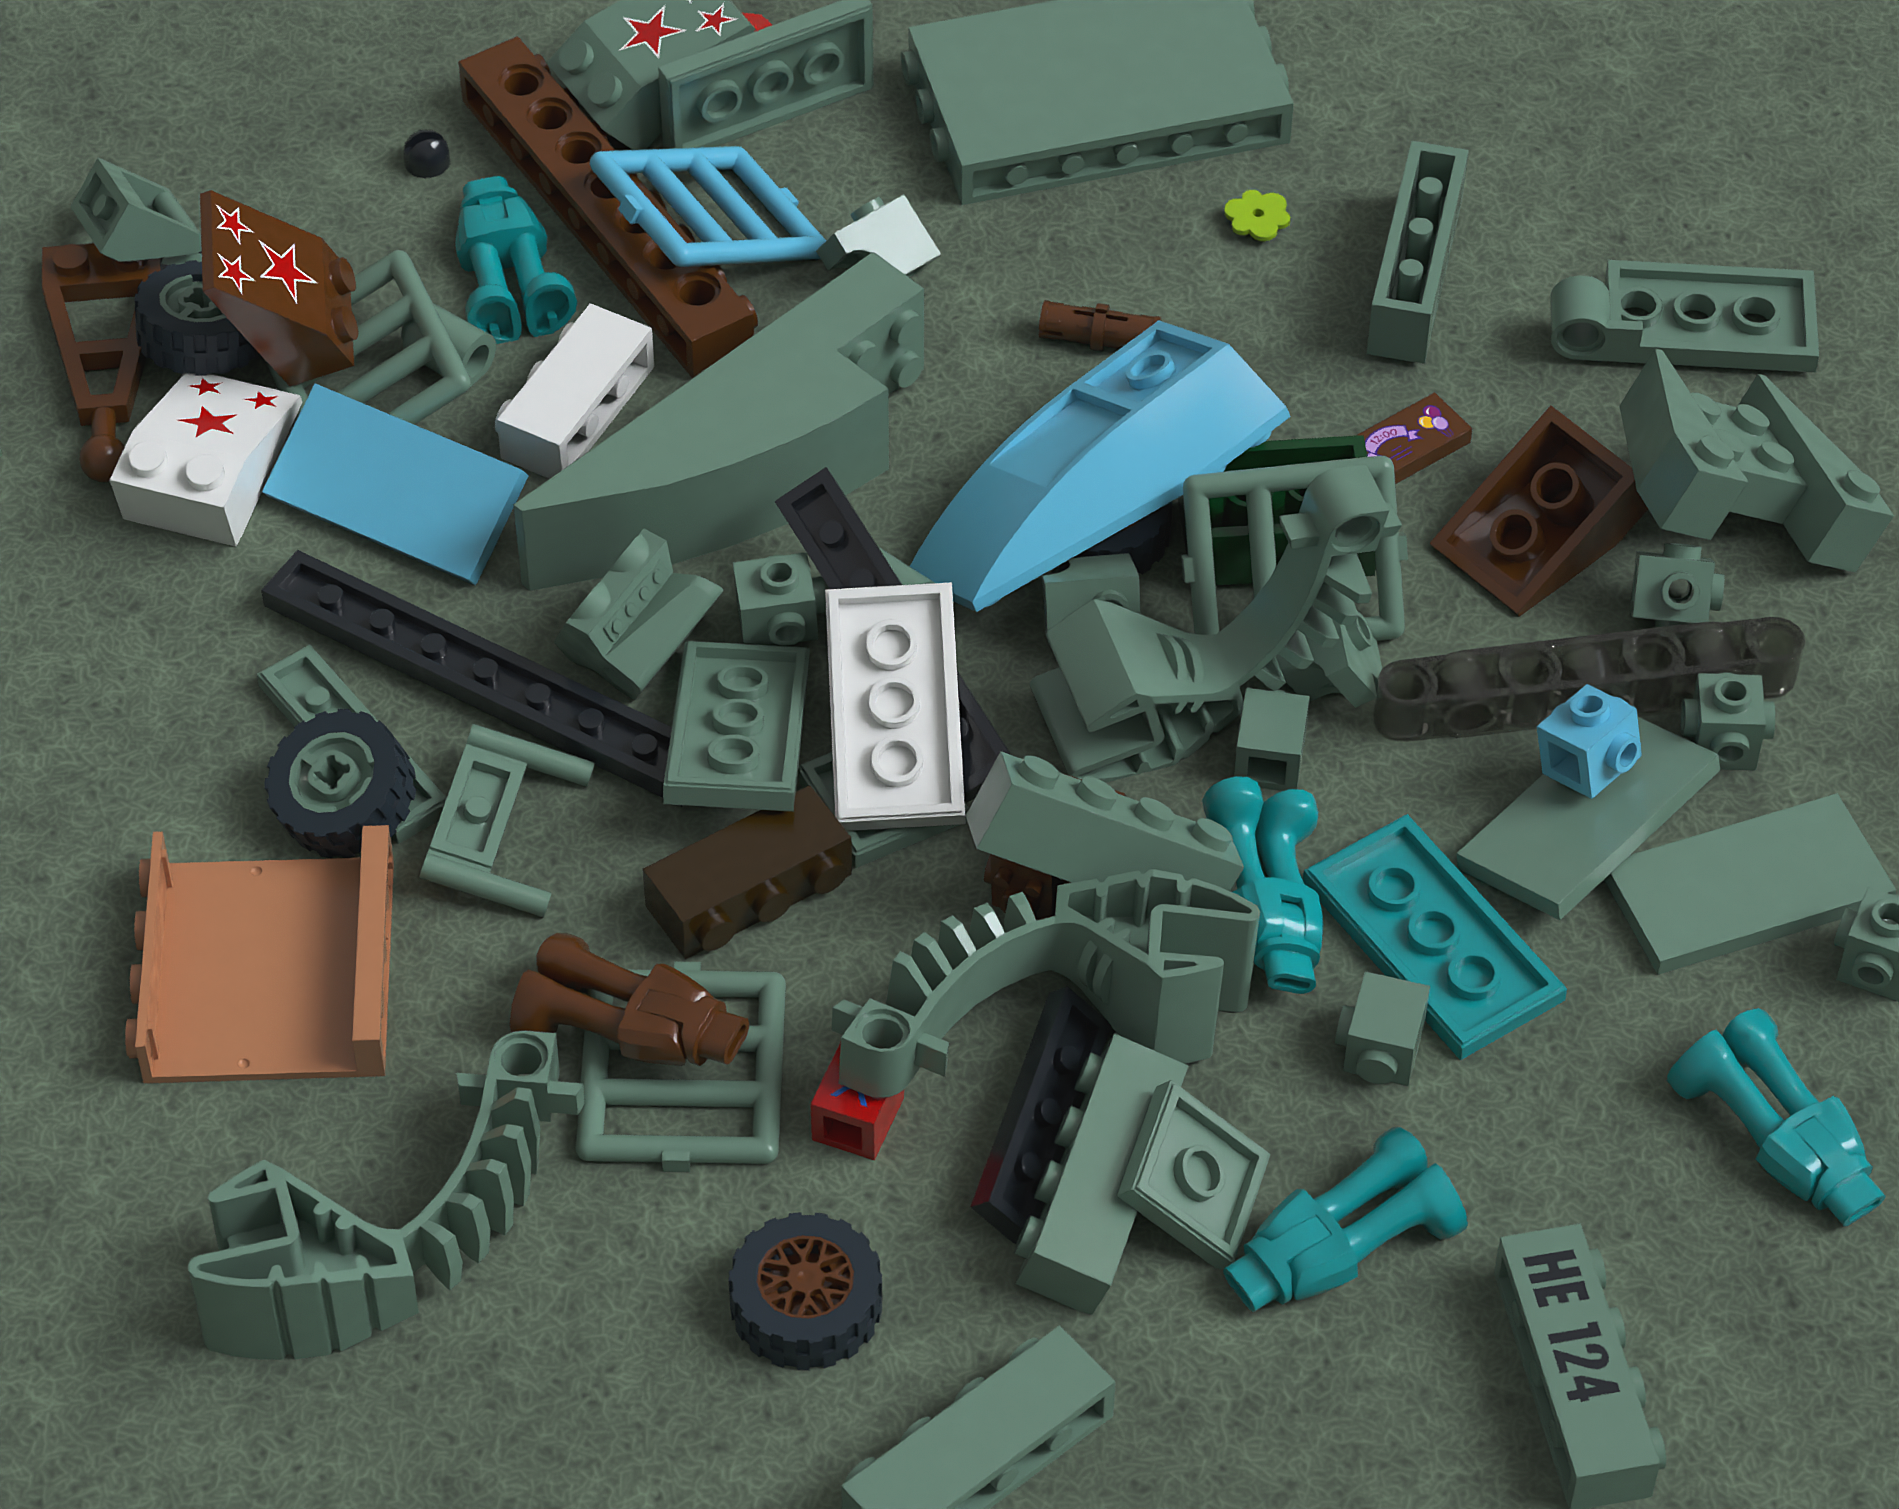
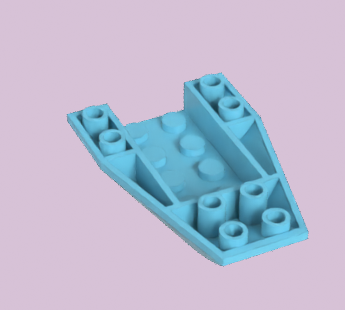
M1158 320L1050 400L1010 435L979 467L950 502L919 548L910 567L935 583L952 582L953 602L978 612L1182 496L1183 483L1187 477L1197 474L1224 472L1226 465L1248 448L1265 442L1270 437L1272 430L1291 417L1284 403L1228 343Z

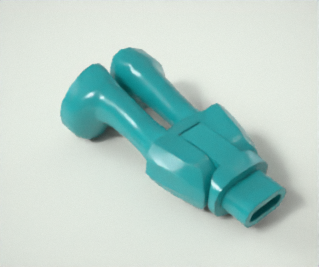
M494 176L468 182L462 190L464 198L460 206L461 210L455 239L456 254L461 268L465 271H475L478 288L469 295L466 302L465 317L467 322L494 336L496 344L519 340L521 335L520 314L514 297L508 291L503 272L505 268L514 267L529 332L534 337L555 333L567 324L576 312L577 299L572 284L563 275L556 272H544L540 258L547 251V234L543 225L525 200L518 195L515 189L509 187L504 177Z
M1239 776L1223 779L1206 791L1202 804L1206 819L1219 823L1231 833L1233 842L1244 865L1236 881L1237 889L1232 892L1257 905L1260 910L1254 964L1265 970L1267 983L1270 988L1296 994L1311 992L1316 987L1313 969L1320 960L1323 940V914L1319 894L1306 886L1301 877L1296 860L1295 846L1310 836L1317 826L1319 812L1316 800L1311 793L1305 790L1289 789L1276 793L1266 801H1263L1262 791L1257 781L1249 777ZM1258 852H1259L1260 858H1261V860H1262V863H1263V866H1264V869H1265L1267 878H1265V876H1264V874H1263V871H1262V868H1261V865H1260V860H1259Z
M1759 1008L1747 1010L1732 1019L1722 1035L1716 1029L1700 1038L1678 1059L1667 1075L1666 1081L1679 1096L1688 1100L1703 1096L1710 1091L1714 1092L1739 1117L1760 1148L1756 1157L1758 1163L1775 1180L1802 1200L1808 1201L1812 1198V1204L1817 1210L1828 1207L1843 1226H1848L1884 1201L1886 1195L1869 1177L1873 1167L1866 1159L1864 1145L1847 1109L1839 1098L1832 1096L1819 1102L1807 1089L1776 1041L1778 1037L1777 1025L1765 1010ZM1742 1067L1750 1068L1764 1082L1789 1114V1118L1783 1120Z
M1392 1127L1377 1138L1373 1144V1155L1329 1191L1313 1199L1304 1189H1296L1273 1210L1260 1225L1252 1240L1243 1245L1245 1255L1223 1268L1227 1282L1250 1311L1255 1312L1274 1299L1284 1305L1292 1299V1295L1297 1301L1330 1291L1358 1277L1357 1264L1389 1239L1416 1225H1422L1430 1234L1440 1240L1452 1238L1467 1229V1214L1457 1191L1449 1177L1438 1164L1435 1163L1428 1167L1426 1152L1416 1137L1401 1127ZM1391 1188L1400 1190L1344 1229L1338 1224L1340 1220L1377 1195Z

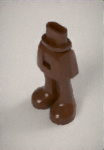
M555 933L542 943L536 959L538 972L528 969L522 974L516 988L510 1015L511 1033L515 1031L556 1033L559 1024L569 1025L593 1032L619 1044L621 1055L626 1056V1058L674 1066H684L687 1060L691 1064L701 1066L708 1059L728 1065L736 1056L749 1030L748 1018L728 1013L725 1002L715 999L703 986L677 969L662 963L656 964L649 976L636 974L591 953L589 945L583 939L568 933ZM582 988L595 990L626 1001L628 1004L626 1008L617 1007L578 991Z

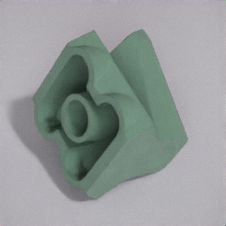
M643 529L575 610L561 629L554 643L570 661L594 670L617 690L636 700L722 594L723 589L714 582L698 575L673 573L667 540Z

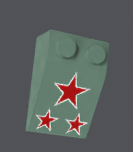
M619 0L586 19L546 63L603 131L633 150H646L662 133L658 67L753 33L756 29L731 0Z

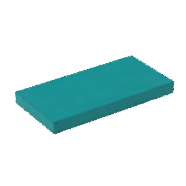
M1408 814L1304 870V884L1319 894L1320 903L1385 976L1430 986L1425 1021L1460 1060L1566 999L1567 988Z

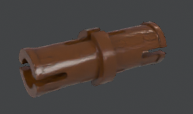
M1044 300L1039 321V338L1090 344L1091 350L1103 352L1104 347L1122 348L1158 320L1162 321L1161 316L1136 315L1110 310L1109 304L1097 303L1096 308Z

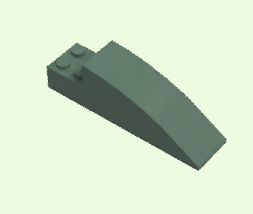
M873 251L513 504L522 585L529 591L603 578L643 529L667 540L672 565L736 545L788 524L774 501L825 467L834 476L845 495L889 470V394L899 387L905 388L913 384L924 370V288Z

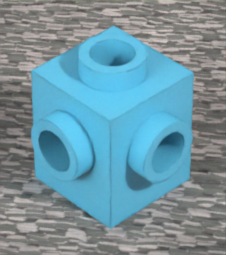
M1588 684L1565 703L1558 705L1551 715L1537 726L1542 774L1591 799L1621 773L1629 771L1642 756L1637 708L1629 705L1619 697H1613Z

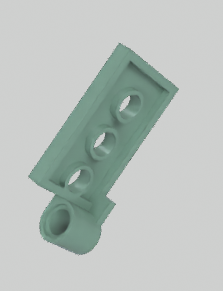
M1608 260L1605 284L1590 276H1572L1558 282L1550 294L1551 344L1557 353L1566 358L1646 363L1653 351L1660 349L1663 350L1672 365L1816 372L1819 344L1814 271ZM1638 307L1648 311L1650 314L1634 316L1627 313L1624 309ZM1696 310L1707 314L1709 318L1702 320L1692 319L1683 312ZM1759 314L1768 321L1755 323L1745 319L1743 315Z

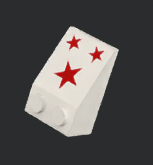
M185 373L132 431L112 473L110 483L122 518L236 547L301 407V395L213 374L195 375L194 373Z

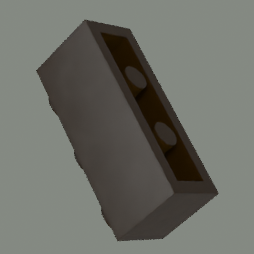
M809 785L795 793L794 811L759 810L643 868L645 906L685 959L703 950H717L726 945L734 934L760 921H774L781 917L791 905L815 893H829L840 886L845 878L852 875L851 836Z

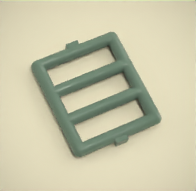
M395 250L355 275L356 289L354 292H351V306L393 279L403 297L358 325V338L353 341L354 357L412 319L415 320L423 337L345 386L337 393L365 403L434 359L443 378L387 413L415 425L467 392L471 386V379L409 255L403 250ZM265 360L278 390L301 395L302 404L293 422L295 425L308 398L304 388L322 377L290 387Z
M1371 456L1197 474L1187 477L1183 483L1188 554L1181 555L1183 580L1185 583H1190L1194 634L1210 635L1219 632L1209 498L1246 495L1253 594L1255 598L1276 568L1271 492L1306 489L1318 475L1329 469L1366 464L1385 502H1391L1397 514L1395 472L1392 460L1387 456ZM1398 531L1395 536L1380 538L1375 551L1379 616L1364 618L1371 630L1372 637L1376 641L1399 638L1405 630L1401 560H1408L1407 537L1404 532Z
M674 961L675 969L703 986L713 997L759 998L758 1026L749 1025L748 1034L738 1052H756L755 1081L608 1078L610 1050H620V1046L603 1036L584 1030L580 1083L584 1085L585 1104L578 1114L575 1146L576 1153L582 1160L593 1162H660L663 1166V1172H690L691 1163L769 1164L777 1158L779 1153L786 981L780 973L768 971H701V962ZM627 969L644 976H649L652 971ZM587 989L588 996L613 1005V996ZM606 1105L753 1107L752 1137L604 1135Z

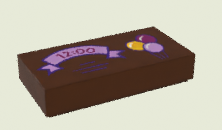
M1434 392L1357 435H1364L1368 457L1387 456L1392 460L1395 484L1471 443L1473 428Z

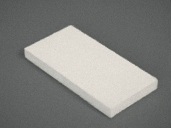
M952 582L825 590L835 817L846 831L966 824Z

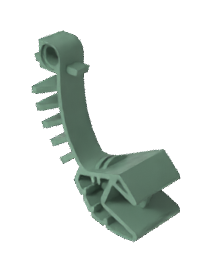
M1366 464L1337 467L1323 472L1309 484L1299 514L1279 516L1280 526L1288 540V545L1270 579L1253 601L1217 634L1199 635L1184 632L1111 602L1097 599L1086 603L1047 631L1046 637L1059 664V668L1034 677L1030 682V688L1069 776L1079 779L1094 777L1106 783L1174 766L1182 758L1186 759L1205 744L1212 732L1218 733L1242 713L1244 701L1240 686L1254 675L1272 690H1278L1286 683L1276 659L1277 654L1296 668L1305 670L1314 662L1305 635L1322 647L1332 648L1340 638L1332 619L1341 625H1353L1359 616L1354 602L1357 604L1369 603L1372 596V591L1357 553L1376 551L1380 538L1395 536L1402 526L1391 502H1385Z
M1150 869L1144 874L1137 870L1107 876L1105 881L1101 883L1095 878L1058 885L1055 916L1037 921L1024 893L1020 892L1011 895L1008 899L1004 917V930L995 911L988 903L973 909L969 935L963 924L952 915L941 921L938 943L934 938L923 932L914 940L911 956L901 951L897 954L892 964L886 1004L869 998L864 1007L847 1000H842L832 1007L831 1030L843 1035L840 1048L839 1084L865 1095L881 1098L891 1097L903 1091L920 1067L945 1077L948 1065L949 1042L942 1040V1038L955 1023L976 1004L1000 989L1033 974L1048 970L1060 973L1075 983L1120 1036L1184 1064L1208 1059L1213 1053L1218 1010L1243 1012L1247 1008L1260 910L1252 902L1217 885L1195 878L1187 881L1184 880L1181 874Z
M515 1031L502 1036L494 1044L490 1054L487 1075L456 1073L461 1105L480 1107L472 1135L460 1163L442 1190L416 1218L401 1229H385L365 1222L289 1172L266 1160H262L243 1170L211 1191L208 1201L219 1251L198 1255L192 1258L188 1264L204 1345L210 1351L251 1359L283 1360L287 1354H292L294 1359L330 1355L334 1349L342 1352L371 1337L372 1329L375 1327L383 1331L419 1313L413 1273L426 1264L449 1291L454 1288L462 1278L463 1261L459 1248L470 1259L479 1264L489 1254L490 1228L506 1236L513 1226L514 1203L521 1206L525 1205L530 1195L531 1174L537 1175L539 1164V1121L551 1122L552 1113L578 1115L585 1104L583 1083L558 1081L560 1070L556 1033ZM520 1074H529L527 1076H517Z

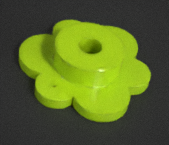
M1248 190L1243 193L1242 199L1229 200L1224 208L1226 218L1232 221L1234 233L1238 235L1250 234L1259 241L1274 239L1277 236L1278 229L1287 228L1290 225L1291 219L1289 213L1286 212V199L1277 193L1262 195L1259 191Z

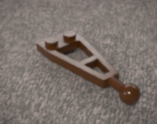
M94 243L42 247V290L45 305L81 426L91 425V438L81 447L79 463L83 472L92 480L110 482L112 473L125 448L124 444L116 438V423L130 421L146 357L142 354L141 346H138L136 341L135 310L127 338L76 342L65 302L135 297V294H138L137 287L139 284L145 282L148 279V275L154 271H160L162 258L120 262L101 254ZM119 368L113 393L90 394L84 371Z

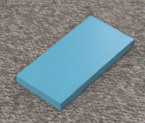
M314 383L262 492L274 500L476 585L514 508L513 504L516 503L529 475L522 469Z

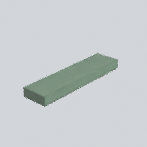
M311 645L257 673L259 687L294 727L303 720L307 722L315 718V714L327 711V713L338 712V709H350L353 713L362 711L370 714L378 722ZM411 757L408 760L415 769L416 778L413 779V786L416 788L415 799L410 802L408 808L410 810L405 822H400L395 829L397 832L392 836L397 844L439 821L447 799Z

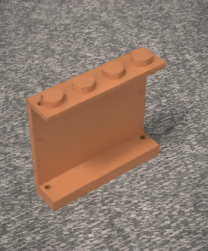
M389 825L362 827L361 858L169 863L163 832H153L151 858L141 859L139 865L141 897H147L146 911H136L134 926L137 950H143L142 964H132L130 970V994L132 1003L139 1004L138 1018L127 1019L125 1030L127 1056H129V1059L138 1058L143 1083L385 1076L394 858Z

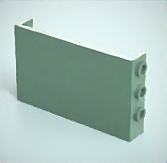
M1054 0L908 27V51L901 52L900 55L901 68L906 85L915 84L917 88L915 91V102L919 120L922 124L930 123L932 127L930 129V143L934 159L937 163L945 161L961 205L1287 144L1291 141L1294 103L1289 94L1287 72L1282 63L1276 64L1272 57L1269 32L1266 26H1258L1255 19L1253 0Z

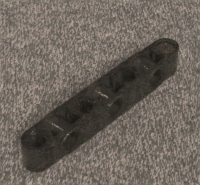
M1764 617L1730 622H1700L1461 650L1447 655L1398 660L1382 668L1378 676L1374 725L1384 737L1398 742L1444 737L1465 738L1537 729V726L1551 715L1558 705L1565 703L1586 684L1613 697L1625 700L1629 705L1637 708L1638 717L1681 712L1683 698L1693 699L1698 673L1718 674L1728 672L1739 675H1762L1764 700L1778 698L1792 691L1796 684L1805 646V637L1800 627L1790 620L1781 617Z

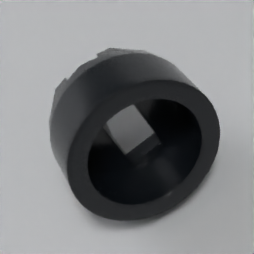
M420 129L411 134L406 140L403 150L404 164L406 170L411 175L419 178H433L443 174L450 165L449 147L440 133L431 129Z

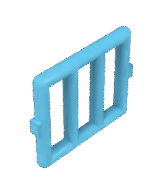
M742 147L599 151L594 153L590 159L592 171L621 203L618 210L630 224L638 223L670 261L678 267L821 259L816 250L826 242V239L797 208L799 201L787 188H779ZM732 169L792 237L777 238L718 170ZM688 171L748 240H732L673 172ZM643 173L702 242L686 243L627 174Z

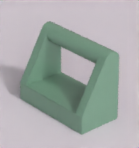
M97 158L70 207L101 254L120 262L193 255L202 251L201 233L168 188Z

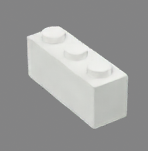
M590 303L575 323L570 322L564 327L558 344L546 359L535 363L528 375L526 384L514 399L506 400L500 407L495 420V431L499 437L501 459L550 479L586 454L654 368L652 328Z

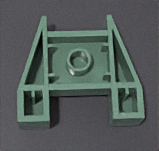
M1655 349L1619 405L1637 492L1659 527L1663 530L1711 540L1727 514L1733 512L1783 524L1806 560L1810 563L1856 573L1894 517L1879 494V485L1871 477L1864 474L1765 375L1758 374L1738 406L1734 407L1715 402L1701 393H1690L1663 350Z

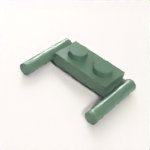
M473 724L419 878L544 918L551 898V892L491 874V870L525 769H533L587 787L595 763Z

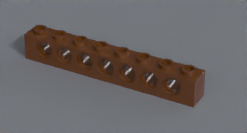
M517 36L458 61L462 101L648 326L652 328V331L692 379L754 336V328L758 326L756 311L745 295L738 296L727 283L720 265L678 267L674 265L638 223L630 224L618 210L621 203L590 167V159L594 153L615 150L608 143L605 132L595 120L590 121L580 110L577 99L566 86L562 88L551 76L545 59L539 53L533 54ZM637 173L627 174L686 243H694L695 239L689 228L685 224L678 225L667 212L664 201L655 189L648 190L637 177Z

